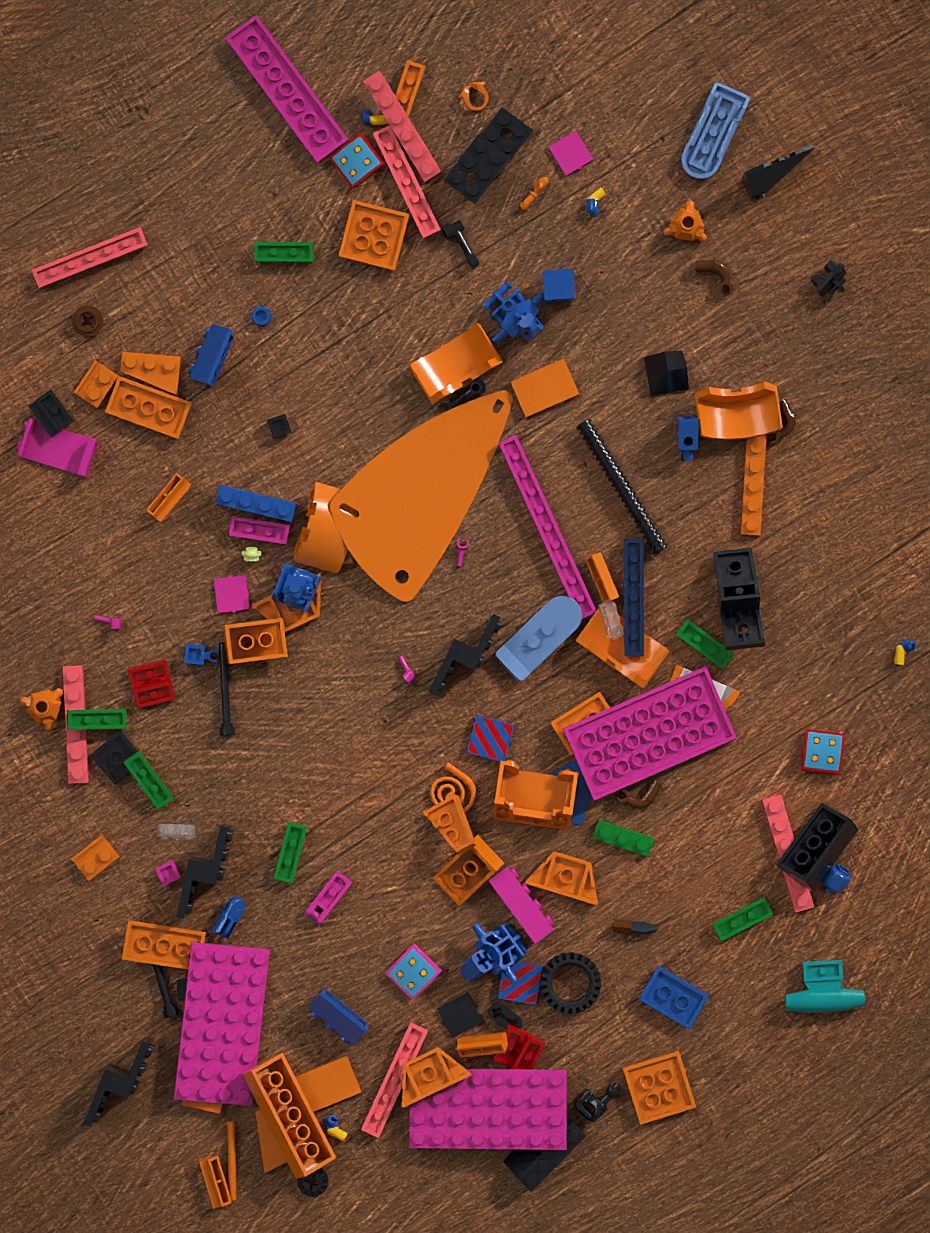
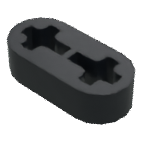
M494 1003L489 1007V1017L506 1029L508 1024H510L506 1018L508 1017L511 1020L517 1018V1023L519 1024L517 1028L521 1029L522 1019L518 1014L500 1003ZM500 1007L501 1013L505 1015L504 1018L500 1015L494 1017L492 1009Z

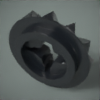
M322 1168L317 1169L306 1177L297 1179L301 1193L308 1197H318L323 1194L329 1183L328 1175ZM316 1174L315 1177L318 1184H314V1187L310 1189L311 1186L307 1179H311Z

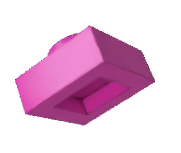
M174 860L155 868L163 886L182 877Z

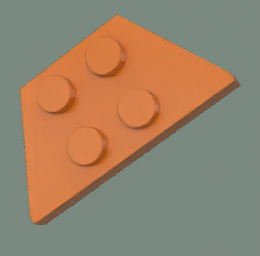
M321 581L308 613L271 599L272 595L252 604V607L268 620L283 618L284 631L287 632L320 617Z
M553 851L525 881V884L598 905L592 864L589 861Z
M439 1047L403 1064L402 1108L472 1075Z

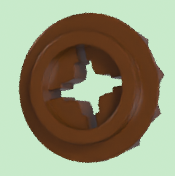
M86 305L75 311L72 324L80 335L92 337L98 334L103 327L104 318L96 307ZM83 315L88 318L93 317L91 321L94 326L93 328L88 324L83 326L85 323Z

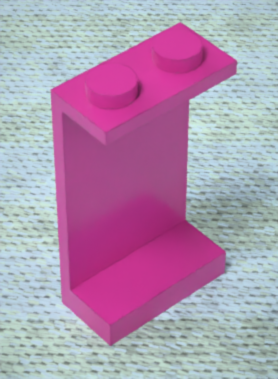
M29 418V421L24 423L22 429L24 436L22 440H19L16 448L18 456L87 478L99 440L64 429L51 438L39 421Z

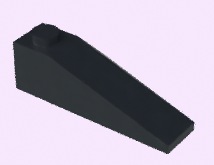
M812 144L789 154L790 157H779L771 162L772 165H769L767 162L744 172L741 180L750 200L754 198L760 200L766 197V193L815 149V145Z

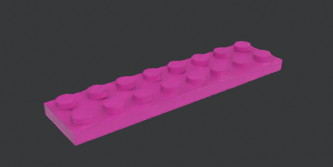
M257 15L225 37L317 164L349 141Z

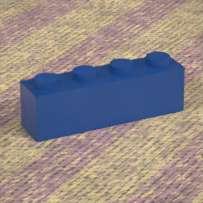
M223 485L219 486L215 502L218 506L293 523L297 504L294 502Z

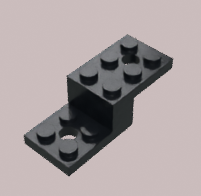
M501 107L483 133L476 136L444 179V182L475 205L493 180L501 175L533 132V129ZM502 130H509L511 137L507 140L502 139L500 136ZM474 172L477 179L474 182H468L465 178L467 173Z
M752 548L713 552L718 584V606L726 651L765 647L760 615V592ZM736 565L739 566L740 569L738 571H733L730 569V567ZM740 627H745L748 629V631L745 633H741L737 629Z
M492 615L476 649L454 639L428 692L434 695L437 692H442L446 684L443 681L446 674L450 676L455 666L452 664L453 660L472 670H475L476 667L480 668L484 657L481 655L484 649L489 650L493 642L490 637L493 632H498L502 624L499 621V616Z
M224 823L220 826L213 861L197 857L189 858L176 917L185 918L192 913L194 902L191 901L192 895L196 894L198 882L195 881L216 885L219 881L223 880L225 868H222L223 862L227 861L230 850L226 849L227 843L232 841L234 830H231V825Z
M146 1036L142 1040L130 1071L113 1064H109L106 1067L83 1124L91 1127L94 1122L97 1123L100 1120L104 1111L101 1106L107 1102L110 1093L126 1099L136 1093L140 1081L137 1079L144 1074L148 1064L145 1062V1059L151 1056L155 1047L152 1044L153 1038Z

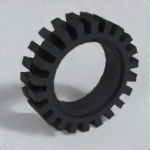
M564 952L561 955H556L547 962V965L542 970L540 986L543 997L558 1012H563L564 1014L582 1013L587 1008L592 1007V1004L597 1001V997L600 995L601 977L599 971L588 957L580 953ZM567 965H575L582 968L589 979L587 992L583 997L575 1001L561 999L556 995L552 986L555 973Z

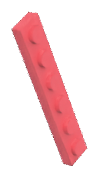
M381 71L363 81L424 182L440 173L441 169Z
M389 125L374 132L373 136L422 238L425 239L441 231L391 126Z
M141 227L32 269L39 289L145 248L148 244Z
M83 665L63 666L68 782L88 783L86 729L67 730V710H85Z
M781 794L762 799L779 860L794 841ZM783 871L795 913L813 908L814 904L809 889L797 883Z
M410 1022L361 1128L362 1131L379 1138L402 1089L403 1064L416 1058L428 1032L427 1029Z

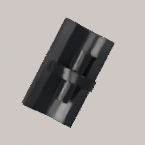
M830 260L824 267L825 271L829 274L823 278L818 273L811 279L819 296L823 297L828 291L833 294L836 290L840 293L845 290L842 284L846 282L843 276L847 272L841 262L837 264Z

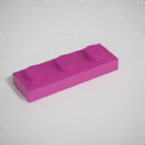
M232 516L229 536L287 545L290 525Z

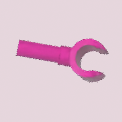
M459 538L457 541V548L459 549L457 566H462L463 554L468 548L469 542L467 540L466 546L462 547L459 545Z
M96 615L94 617L96 621L110 623V629H121V620L118 618H105Z
M402 655L398 657L406 671L402 676L408 683H411L416 676Z

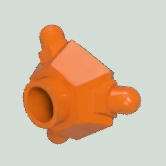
M692 200L687 201L686 207L680 208L669 221V227L663 231L665 236L673 235L677 239L688 241L698 239L700 242H705L707 240L706 234L703 233L704 224L699 211L694 208L695 203Z
M57 688L55 691L45 690L33 693L29 697H22L20 703L26 706L27 712L38 724L44 725L47 731H51L53 729L52 722L58 716L61 705L60 697L63 695V690Z

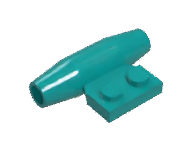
M842 960L802 962L803 982L808 990L785 995L786 1011L803 1013L841 1012L865 1006L864 990L840 988L843 981Z

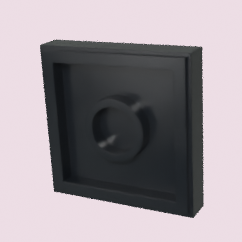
M119 730L90 756L113 784L116 785L130 773L123 761L138 752V750L126 735Z

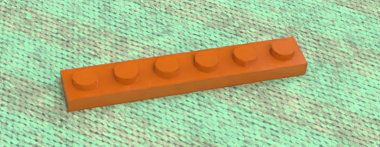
M766 435L746 438L740 535L761 536Z

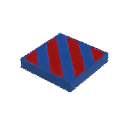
M476 715L467 753L500 762L505 761L514 725Z
M518 961L510 966L517 977L515 982L511 984L509 979L503 973L501 974L498 998L536 1005L543 965Z

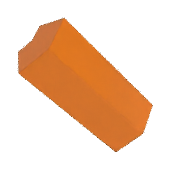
M176 472L146 511L162 523L191 488L192 484Z
M601 552L585 558L603 603L618 598V592Z
M506 1032L460 1037L457 1038L458 1045L456 1050L461 1058L506 1053L508 1046Z
M211 1156L201 1159L199 1163L213 1209L231 1204V1197L219 1157Z

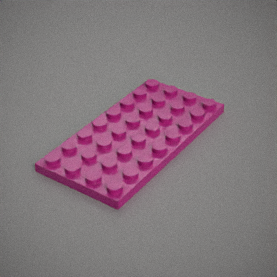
M706 666L563 728L593 800L604 797L737 738Z
M191 942L174 1099L252 1106L253 1094L242 1073L257 1065L270 949Z
M467 1069L472 1076L410 1105L409 1148L567 1150V1070Z

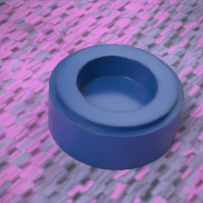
M257 307L252 312V320L257 326H266L271 321V313L266 307Z

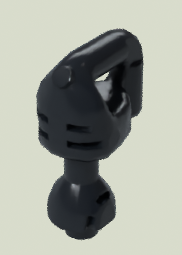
M616 1083L613 1086L608 1084L605 1094L600 1100L589 1089H586L577 1098L575 1107L587 1120L596 1122L607 1111L606 1104L610 1099L617 1098L620 1095L618 1091L621 1088ZM583 1103L592 1105L595 1108V1112L592 1114Z

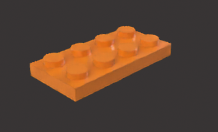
M118 376L105 413L179 440L192 402Z
M128 920L121 959L188 969L191 942L204 943L206 932Z

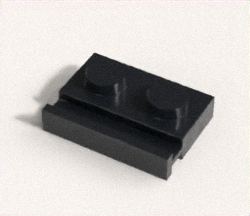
M51 389L36 399L35 402L28 405L51 438L74 422Z

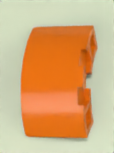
M477 323L444 346L411 363L409 367L433 405L451 396L456 390L468 386L476 378L487 374L503 363L482 326Z
M764 381L756 385L743 387L741 392H731V389L707 387L694 393L701 437L718 440L746 439L770 434L782 429L776 385Z
M315 482L308 496L305 517H309L307 527H302L294 548V562L333 573L340 571L348 548L334 522L330 503L341 489ZM345 503L340 505L341 511L357 518V510Z
M605 604L600 605L576 639L577 643L641 688L646 686L669 653V649L644 633V657H624V618Z

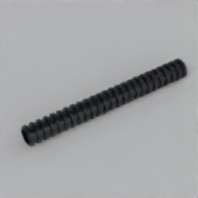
M587 419L577 425L576 429L580 430L579 434L584 436L583 440L587 441L586 445L590 446L589 450L593 451L592 455L596 456L595 460L599 461L598 465L603 467L602 471L606 472L605 476L609 477L608 481L612 482L611 486L615 487L614 491L619 493L618 497L622 498L621 502L625 503L624 507L628 508L627 512L631 513L630 517L634 518L633 522L638 524L637 528L641 529L640 533L644 534L643 538L647 539L646 543L650 544L649 548L653 549L652 553L658 554L668 548V544L664 542L665 539L661 538L662 534L658 533L659 529L655 528L656 524L652 523L651 520L653 519L649 518V513L645 512L646 508L642 507L643 503L639 502L640 498L636 497L637 493L633 492V487L629 485L630 482L626 481L627 477L623 476L624 472L620 471L621 467L617 466V461H614V456L610 454L611 451L607 450L608 446L604 445L605 441L601 440V434L598 435V430H595V425L591 423L592 420Z

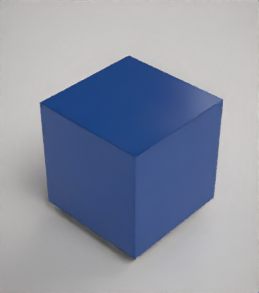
M573 269L543 271L544 299L547 304L576 302L575 272Z

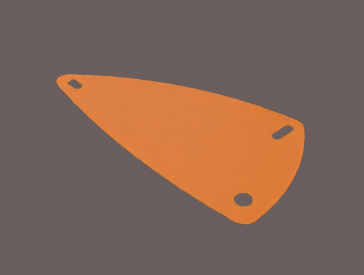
M502 390L466 402L413 429L373 458L332 499L330 509L346 547L360 567L379 586L400 601L407 602L416 596L446 551L470 508L494 456L513 404V397L510 392ZM497 399H499L504 404L498 413H494L493 406ZM342 503L347 504L357 510L359 516L354 518L341 511L340 505ZM399 570H405L409 576L407 582L403 584L398 583L395 579V575Z

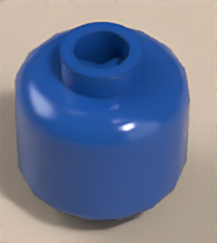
M841 864L833 865L822 879L824 883L823 888L829 893H841L851 881L849 870Z

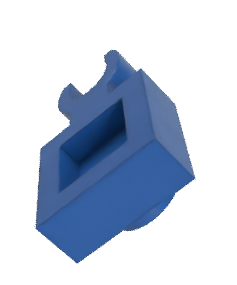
M186 644L184 663L204 665L205 659H208L210 662H218V660L211 658V654L213 652L219 653V651L210 650L207 652L205 651L206 645Z

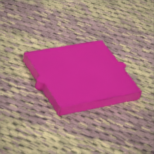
M576 130L565 137H560L559 141L548 147L565 176H568L577 169L581 170L582 166L593 160Z
M229 575L227 578L214 579L218 613L230 611L235 613L238 610L250 609L246 575L234 577Z

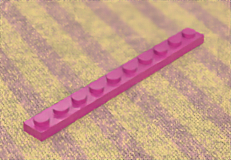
M517 435L499 442L502 453L568 597L573 598L580 605L582 619L594 614L597 610Z

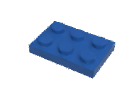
M658 965L638 999L690 1029L709 994Z

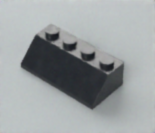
M821 803L776 865L797 883L814 892L858 832V828L852 819Z
M567 1115V1150L514 1149L503 1162L516 1178L532 1192L586 1137V1132Z

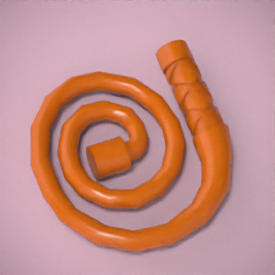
M448 762L444 769L458 777L470 789V801L463 809L466 813L473 806L476 799V787L467 774ZM441 777L431 785L430 796L434 805L438 804L434 794L435 787L443 781H451L459 787L461 803L465 798V790L462 783L453 777ZM444 784L439 787L437 791L439 802L444 801L441 796L443 789L449 788L451 792L447 793L445 799L455 794L456 790L452 785Z

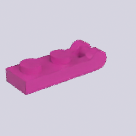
M337 870L304 914L308 917L311 916L316 920L315 923L320 925L352 884V881ZM317 905L323 909L321 914L314 910Z

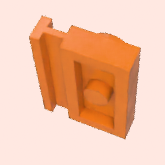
M95 360L74 393L96 408H99L116 383L119 375Z
M102 834L71 860L77 865L86 879L90 881L120 856Z

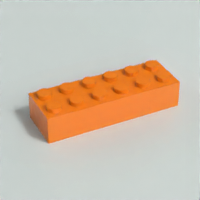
M283 1053L273 1055L242 1073L295 1179L306 1177L336 1159Z

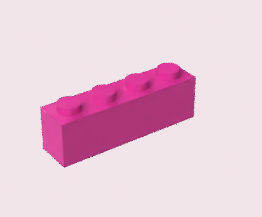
M506 866L488 879V881L536 944L554 930L552 927L554 922L548 914L546 916L542 914L540 910L543 907L538 900H532L528 895L531 891L525 883L521 885L517 880L520 876L513 867L509 869Z

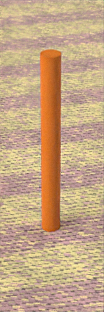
M227 1121L228 1188L231 1201L237 1200L235 1121Z

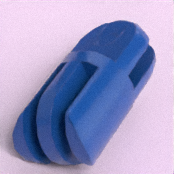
M234 896L227 901L212 928V932L229 939L246 907L245 902L240 897Z

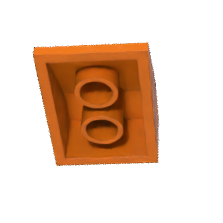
M283 618L223 625L227 664L288 657Z
M479 835L474 838L475 847L462 854H457L433 877L458 906L468 899L504 864Z

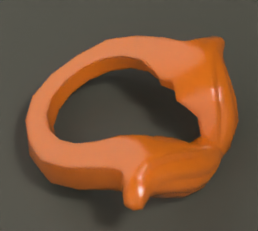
M484 81L473 82L462 89L458 97L463 98L468 109L479 111L486 107L489 95L484 88ZM470 87L484 95V103L481 106L474 107L470 104Z

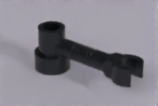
M457 220L450 225L447 223L442 226L441 230L445 238L449 241L455 237L472 269L477 267L479 261L464 239L462 231L465 229L462 222Z
M474 380L469 389L451 401L441 403L438 408L446 405L448 410L453 409L474 394H484L487 385L483 380ZM476 384L480 387L478 391L475 390Z

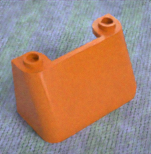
M511 760L501 761L493 817L501 821L554 829H568L573 814L578 772H574L571 769H563L558 773V776L521 771L516 762Z

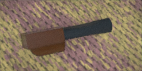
M614 919L613 932L620 934H631V932L647 934L656 933L657 925L646 922H631V920Z

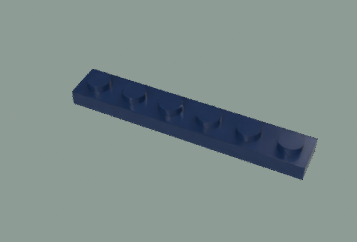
M624 539V657H644V539Z

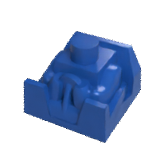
M285 563L271 599L308 613L322 577Z

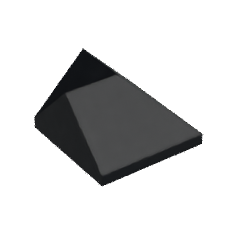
M665 351L644 357L650 396L689 389L688 371L683 351Z

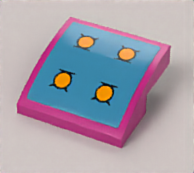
M414 943L385 974L414 1000L442 970Z

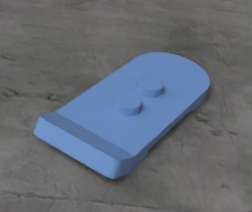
M716 82L681 157L682 167L686 174L694 179L703 180L710 178L716 173L750 101L749 96Z
M558 596L551 599L495 653V658L518 682H522L580 626L582 621L580 605L568 596Z

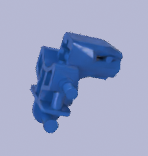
M505 281L497 291L494 290L492 292L493 295L485 303H482L488 311L497 301L501 303L490 315V318H494L501 326V329L492 340L498 344L507 336L510 339H514L519 333L527 342H532L543 332V325L536 317L539 315L537 307L544 299V294L539 292L531 300H527L517 288L505 300L502 296L509 289H512V286Z
M511 922L506 926L500 925L489 933H486L476 923L472 928L479 939L474 943L477 952L463 962L461 976L464 980H477L491 970L494 975L503 973L512 984L517 980V977L510 966L521 960L524 954L530 950L521 938L523 936L517 934Z

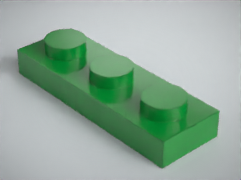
M255 242L254 261L313 263V242Z
M688 619L675 634L722 670L734 655L730 650L726 651L722 644Z
M126 709L67 710V730L127 729Z
M140 750L123 761L157 809L174 799Z
M599 819L593 835V839L648 857L654 841L653 837Z
M288 822L274 879L293 884L308 826Z
M762 897L712 923L722 942L772 916L773 913L765 897Z

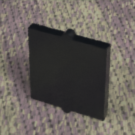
M468 993L437 1008L443 1019V1025H446L451 1037L482 1022L476 1010L477 1006L472 1003Z

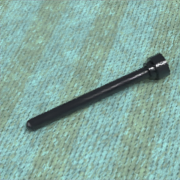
M220 642L219 661L223 724L219 728L220 736L235 735V727H233L230 719L228 664L225 642Z
M152 964L164 1002V1011H162L164 1019L178 1015V1008L175 1007L174 1003L172 1004L161 965Z

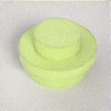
M247 547L245 551H242V556H244L245 561H258L261 551H258L256 547Z

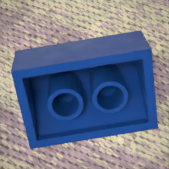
M212 324L211 328L207 327L203 337L206 340L203 346H199L196 356H198L196 364L192 363L189 369L191 380L211 388L214 387L235 337L233 330Z
M325 988L321 990L308 1007L311 1010L309 1013L313 1017L324 1020L326 1022L324 1025L332 1032L336 1030L340 1033V1038L348 1045L350 1042L354 1045L368 1030L369 1024Z

